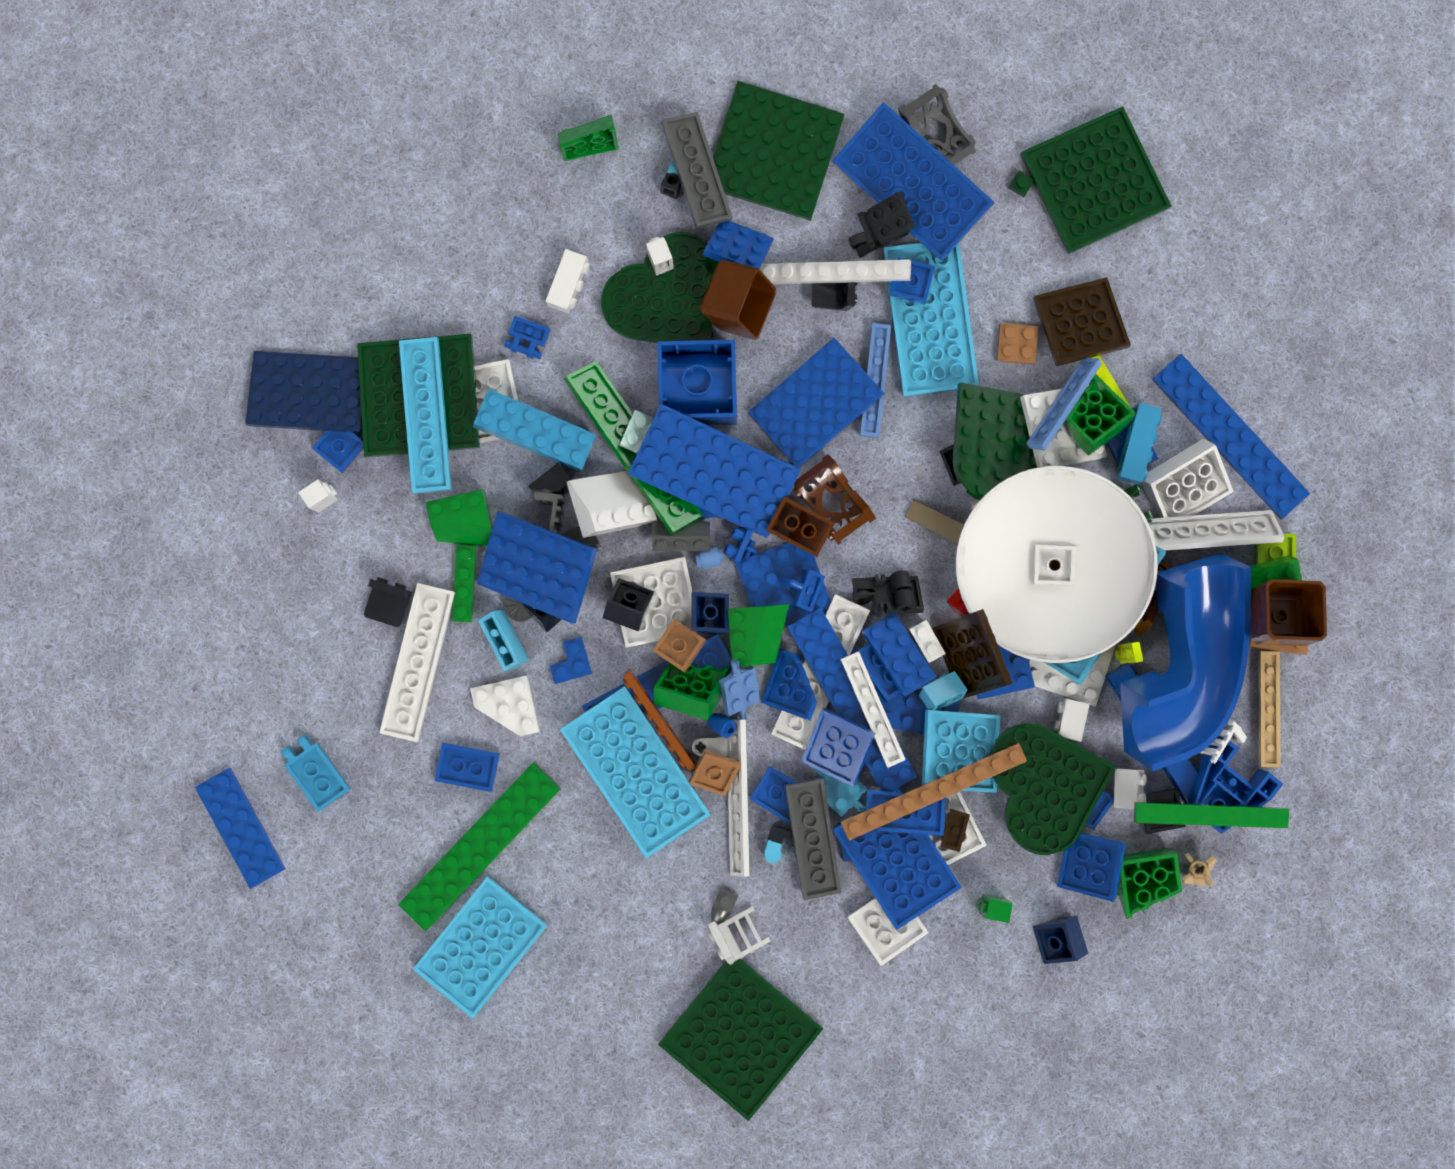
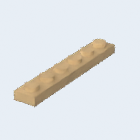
M1258 651V767L1281 768L1280 652Z

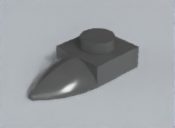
M720 887L711 911L712 922L715 921L719 925L728 918L738 898L737 894Z

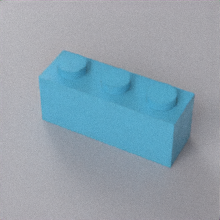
M504 610L493 611L478 620L504 672L516 669L530 661Z

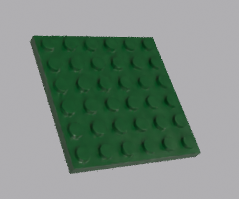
M737 81L713 155L724 193L811 221L845 114Z
M1123 106L1020 153L1031 178L1034 179L1037 191L1068 255L1172 207Z
M472 334L435 336L439 338L448 451L480 448L479 430L473 428V423L478 414ZM410 339L357 343L364 457L366 458L408 454L399 341Z
M738 959L731 965L727 961L722 964L659 1041L658 1045L749 1121L821 1033L823 1027L744 960Z

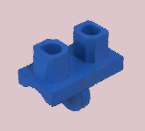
M733 529L731 538L738 540L736 547L727 544L723 552L731 558L730 561L740 563L742 556L748 559L750 554L756 555L757 550L753 549L755 541L750 540L753 531L749 529Z

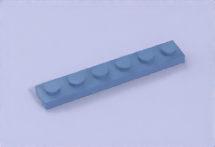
M872 323L867 375L884 392L891 325ZM884 395L862 414L860 436L879 438Z
M1086 358L1080 361L1028 440L1027 445L1029 448L1046 450L1102 363L1099 358Z

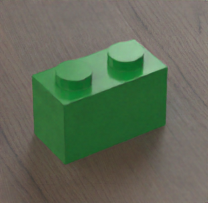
M982 894V898L978 900L977 909L980 910L979 913L986 919L1010 923L1013 903L1003 897Z

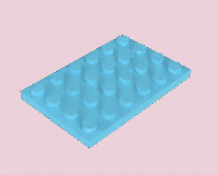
M487 876L413 970L473 1019L548 924Z

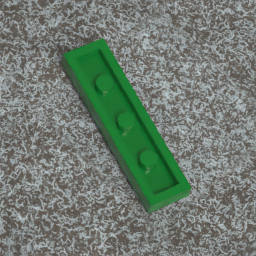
M456 545L453 622H472L477 546Z

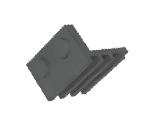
M540 489V492L535 491L534 500L538 504L552 505L549 530L561 534L558 531V526H562V521L559 517L560 514L564 515L561 503H565L566 499L562 495L552 493L551 490Z

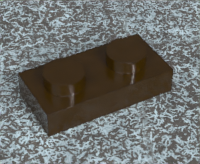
M950 808L940 847L960 852L970 814Z

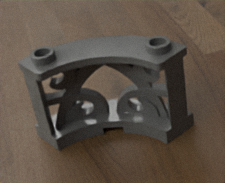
M934 84L932 89L907 106L904 104L898 108L899 115L923 138L929 130V119L945 124L944 144L935 139L927 141L931 145L936 144L939 146L936 150L944 157L947 154L951 155L948 160L955 165L968 155L976 153L974 146L976 142L972 135L966 133L955 117L948 102L946 90ZM936 97L938 106L934 107L932 102L929 106V111H927L926 103ZM922 106V111L913 113ZM919 123L925 124L923 130L919 128ZM961 141L965 148L957 153L953 152L950 147L954 149L960 148L956 142Z

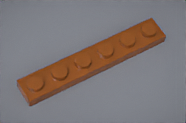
M631 669L624 672V684L628 689L632 688L635 692V700L639 705H644L646 716L650 721H655L657 724L655 728L661 737H666L668 740L666 744L669 749L678 754L679 758L677 760L683 768L687 767L689 771L695 768V761Z

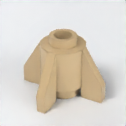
M1186 853L1184 856L1190 867L1189 874L1182 878L1184 884L1212 887L1214 882L1211 880L1210 872L1216 863V858L1212 856L1205 862H1194L1193 858Z

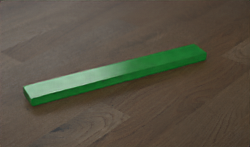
M1135 802L1133 822L1288 828L1289 809L1279 807Z

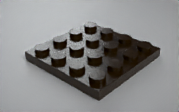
M1107 277L1034 296L1033 300L1056 367L1130 348L1131 343Z
M984 609L932 628L946 653L943 655L949 673L955 671L967 688V692L962 699L1013 683Z

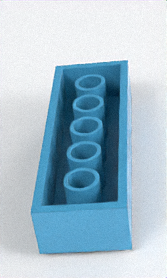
M489 388L473 423V428L579 473L584 466L596 434Z

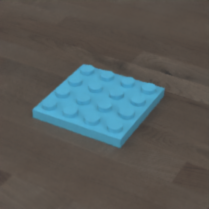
M925 710L922 785L989 756L994 742L999 737L1000 715ZM993 777L961 791L997 793V784Z

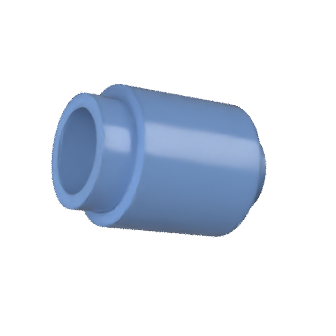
M718 547L710 548V551L695 553L698 568L703 567V569L721 566V562L724 561L722 550L718 551Z

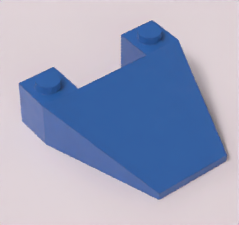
M1218 736L1216 739L1223 740L1224 737ZM1229 740L1216 763L1210 761L1213 757L1212 755L1202 753L1192 804L1262 807L1273 799L1283 783L1270 772L1261 769L1256 771L1249 782L1227 765L1239 750V747ZM1209 745L1208 747L1218 749L1219 746ZM1233 826L1212 827L1222 834Z

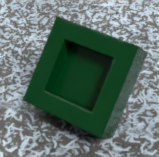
M1018 171L1008 189L1025 197L1034 179Z

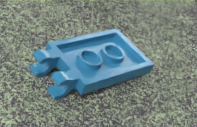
M305 734L297 739L304 752L296 756L294 750L289 745L281 750V753L288 760V763L284 765L316 811L319 812L351 790V788L317 742L312 745L310 739Z

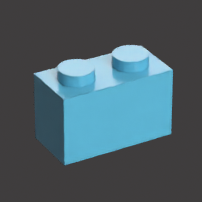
M954 671L950 674L944 673L938 677V680L930 681L922 686L919 696L928 710L938 711L962 699L967 692V688Z

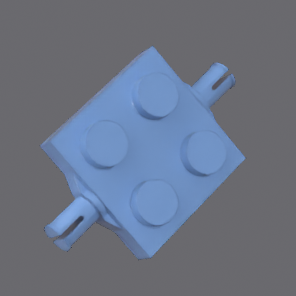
M739 660L731 661L732 673L719 680L724 713L731 716L739 712V719L747 720L746 709L760 701L756 671L753 666L740 669Z

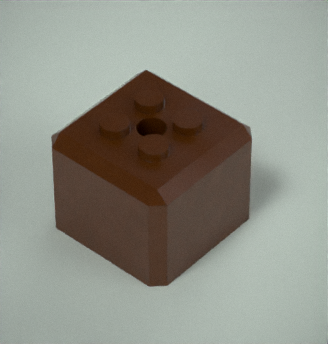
M722 260L716 265L700 305V310L720 331L756 340L761 334L776 296V287L759 268Z
M1270 579L1255 586L1251 590L1252 640L1256 644L1307 646L1323 641L1327 637L1326 586L1321 581ZM1277 611L1283 613V621L1276 619L1275 614Z

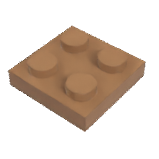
M1000 323L997 362L1035 365L1038 326Z
M673 619L652 651L683 672H686L707 640Z
M705 749L689 779V784L725 796L741 767L740 761Z

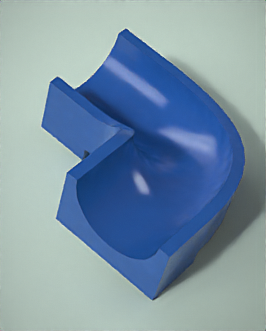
M1221 553L1157 573L1156 603L1157 609L1164 612L1170 648V666L1163 675L1152 671L1120 682L1124 752L1151 771L1186 760L1207 748L1227 725L1240 696L1250 645L1251 567Z

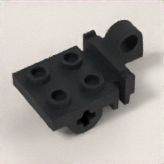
M897 192L867 209V212H859L857 215L864 232L848 238L851 248L856 249L859 258H862L874 250L884 247L883 245H888L891 241L905 237L910 233V230L916 228L902 193Z
M897 571L892 573L890 577H885V574H882L880 579L878 574H875V577L852 578L854 603L865 605L872 601L875 617H881L883 610L885 614L923 613L924 611L918 576H910L907 571Z

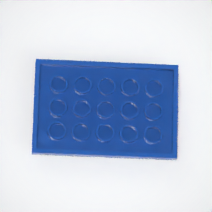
M832 338L754 406L748 414L794 466L801 468L884 395V392L835 338Z
M497 511L477 584L573 624L577 621L598 549L505 512Z
M896 788L891 792H900V790ZM864 808L863 810H861V811L858 812L857 814H859V813L865 811L866 808ZM841 824L832 829L896 930L962 888L929 835L872 830L848 840Z

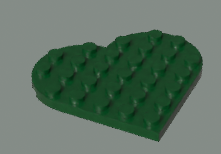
M674 232L663 236L673 258L674 269L656 276L647 253L644 264L625 266L606 282L601 295L602 312L608 325L617 334L631 340L654 343L659 341L711 340L713 323L702 314L700 305L718 261L703 256L708 243L700 236L688 232Z
M961 382L957 385L953 468L958 482L962 483L967 490L966 492L973 498L981 500L990 490L1009 477L1037 468L1033 449L1027 445L1030 436L1020 397L1026 394Z
M1033 723L1012 726L999 735L990 752V755L1019 743L1027 760L1020 765L993 776L997 786L1009 796L1005 808V822L1008 832L1020 847L1031 853L1050 855L1062 852L1069 848L1079 837L1116 766L1044 726Z

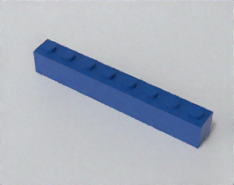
M1123 663L1107 673L1105 677L1120 702V682L1135 678L1138 674L1134 666L1129 665V663ZM1189 759L1163 767L1162 769L1174 788L1178 789L1179 796L1184 804H1192L1199 772L1197 766L1191 764Z

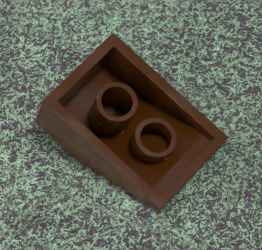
M784 496L766 531L818 557L835 522Z

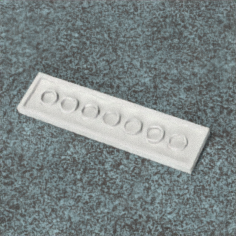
M1272 510L1151 519L1152 522L1148 523L1155 540V545L1163 550L1283 542L1285 537Z
M417 583L380 734L419 742L455 592Z
M835 594L825 616L849 656L870 610ZM805 659L803 667L817 700L812 719L810 721L781 711L771 733L804 750L807 748L821 709H825L829 702Z

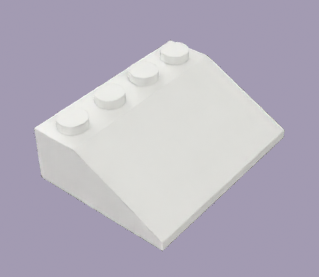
M1205 439L1200 440L1149 471L1146 480L1141 483L1145 494L1160 518L1194 516L1234 492L1216 445Z
M627 471L567 481L583 538L644 526L657 520L654 509L631 476L628 475Z

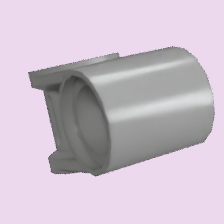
M699 738L694 740L691 746L693 753L698 756H702L705 750L702 749V753H699L695 749V745H698L700 741L702 745L706 746V750L728 756V738Z

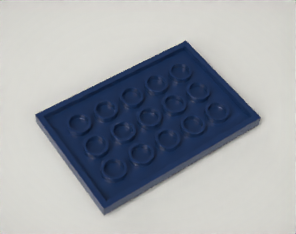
M254 351L245 424L251 427L362 433L358 357Z

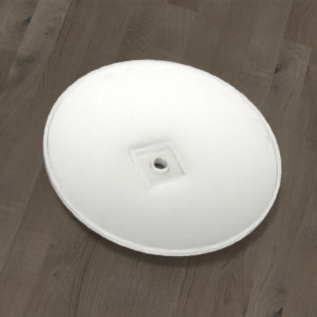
M1046 466L1030 469L1009 477L990 490L969 515L960 535L956 556L958 586L969 614L984 609L998 645L1021 657L1048 663H1066L1090 658L1106 651L1125 638L1137 625L1149 606L1156 584L1158 569L1156 545L1151 528L1144 514L1132 498L1113 482L1098 474L1066 466ZM1051 560H1058L1060 562V569L1057 571L1051 570L1049 562Z

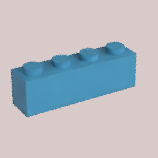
M1138 403L1134 406L1133 411L1136 414L1127 431L1115 479L1132 484H1140L1146 480L1148 475L1146 467L1153 456L1151 451L1152 444L1156 443L1158 437L1156 429L1161 424L1163 417L1160 415L1161 408L1143 403Z

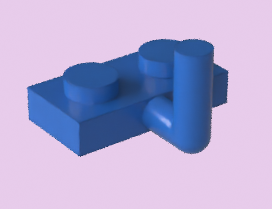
M806 569L801 582L786 577H781L779 582L782 585L791 586L798 590L792 605L812 612L825 576Z

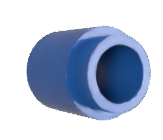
M713 713L708 720L710 729L723 738H729L735 732V722L721 713Z

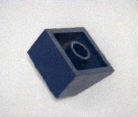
M691 592V631L715 635L728 633L729 594Z
M1077 915L1061 917L1033 926L1044 964L1078 961L1088 954Z

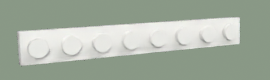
M911 261L762 264L760 270L772 284L910 281Z
M733 720L736 724L734 734L728 738L727 757L740 761L741 767L728 789L730 876L746 877L749 876L746 720Z

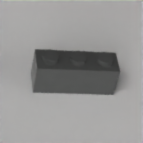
M653 521L652 551H710V522L694 521L671 535L662 521Z

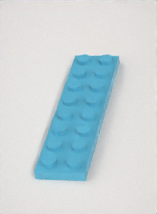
M439 338L399 341L412 493L452 490Z

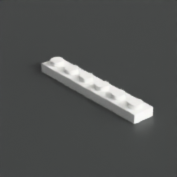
M856 652L840 659L870 730L876 733L874 739L886 767L888 768L904 761L905 757L860 653Z

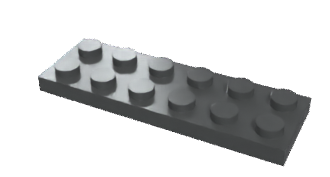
M698 112L663 119L661 125L695 228L698 229L731 221L733 217Z
M817 778L784 785L802 899L809 900L842 893L824 779Z

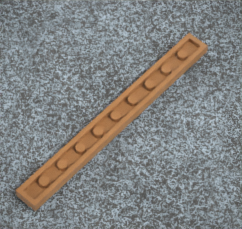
M1016 743L847 818L840 823L847 839H854L1020 765L1027 760L1020 744Z

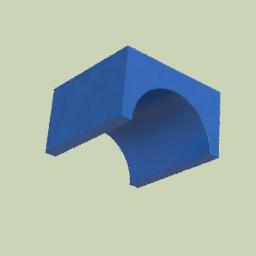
M735 340L657 342L659 405L662 403L707 425H737Z

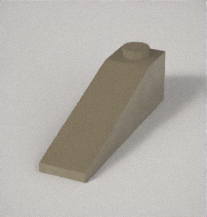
M914 500L904 517L958 547L964 524Z

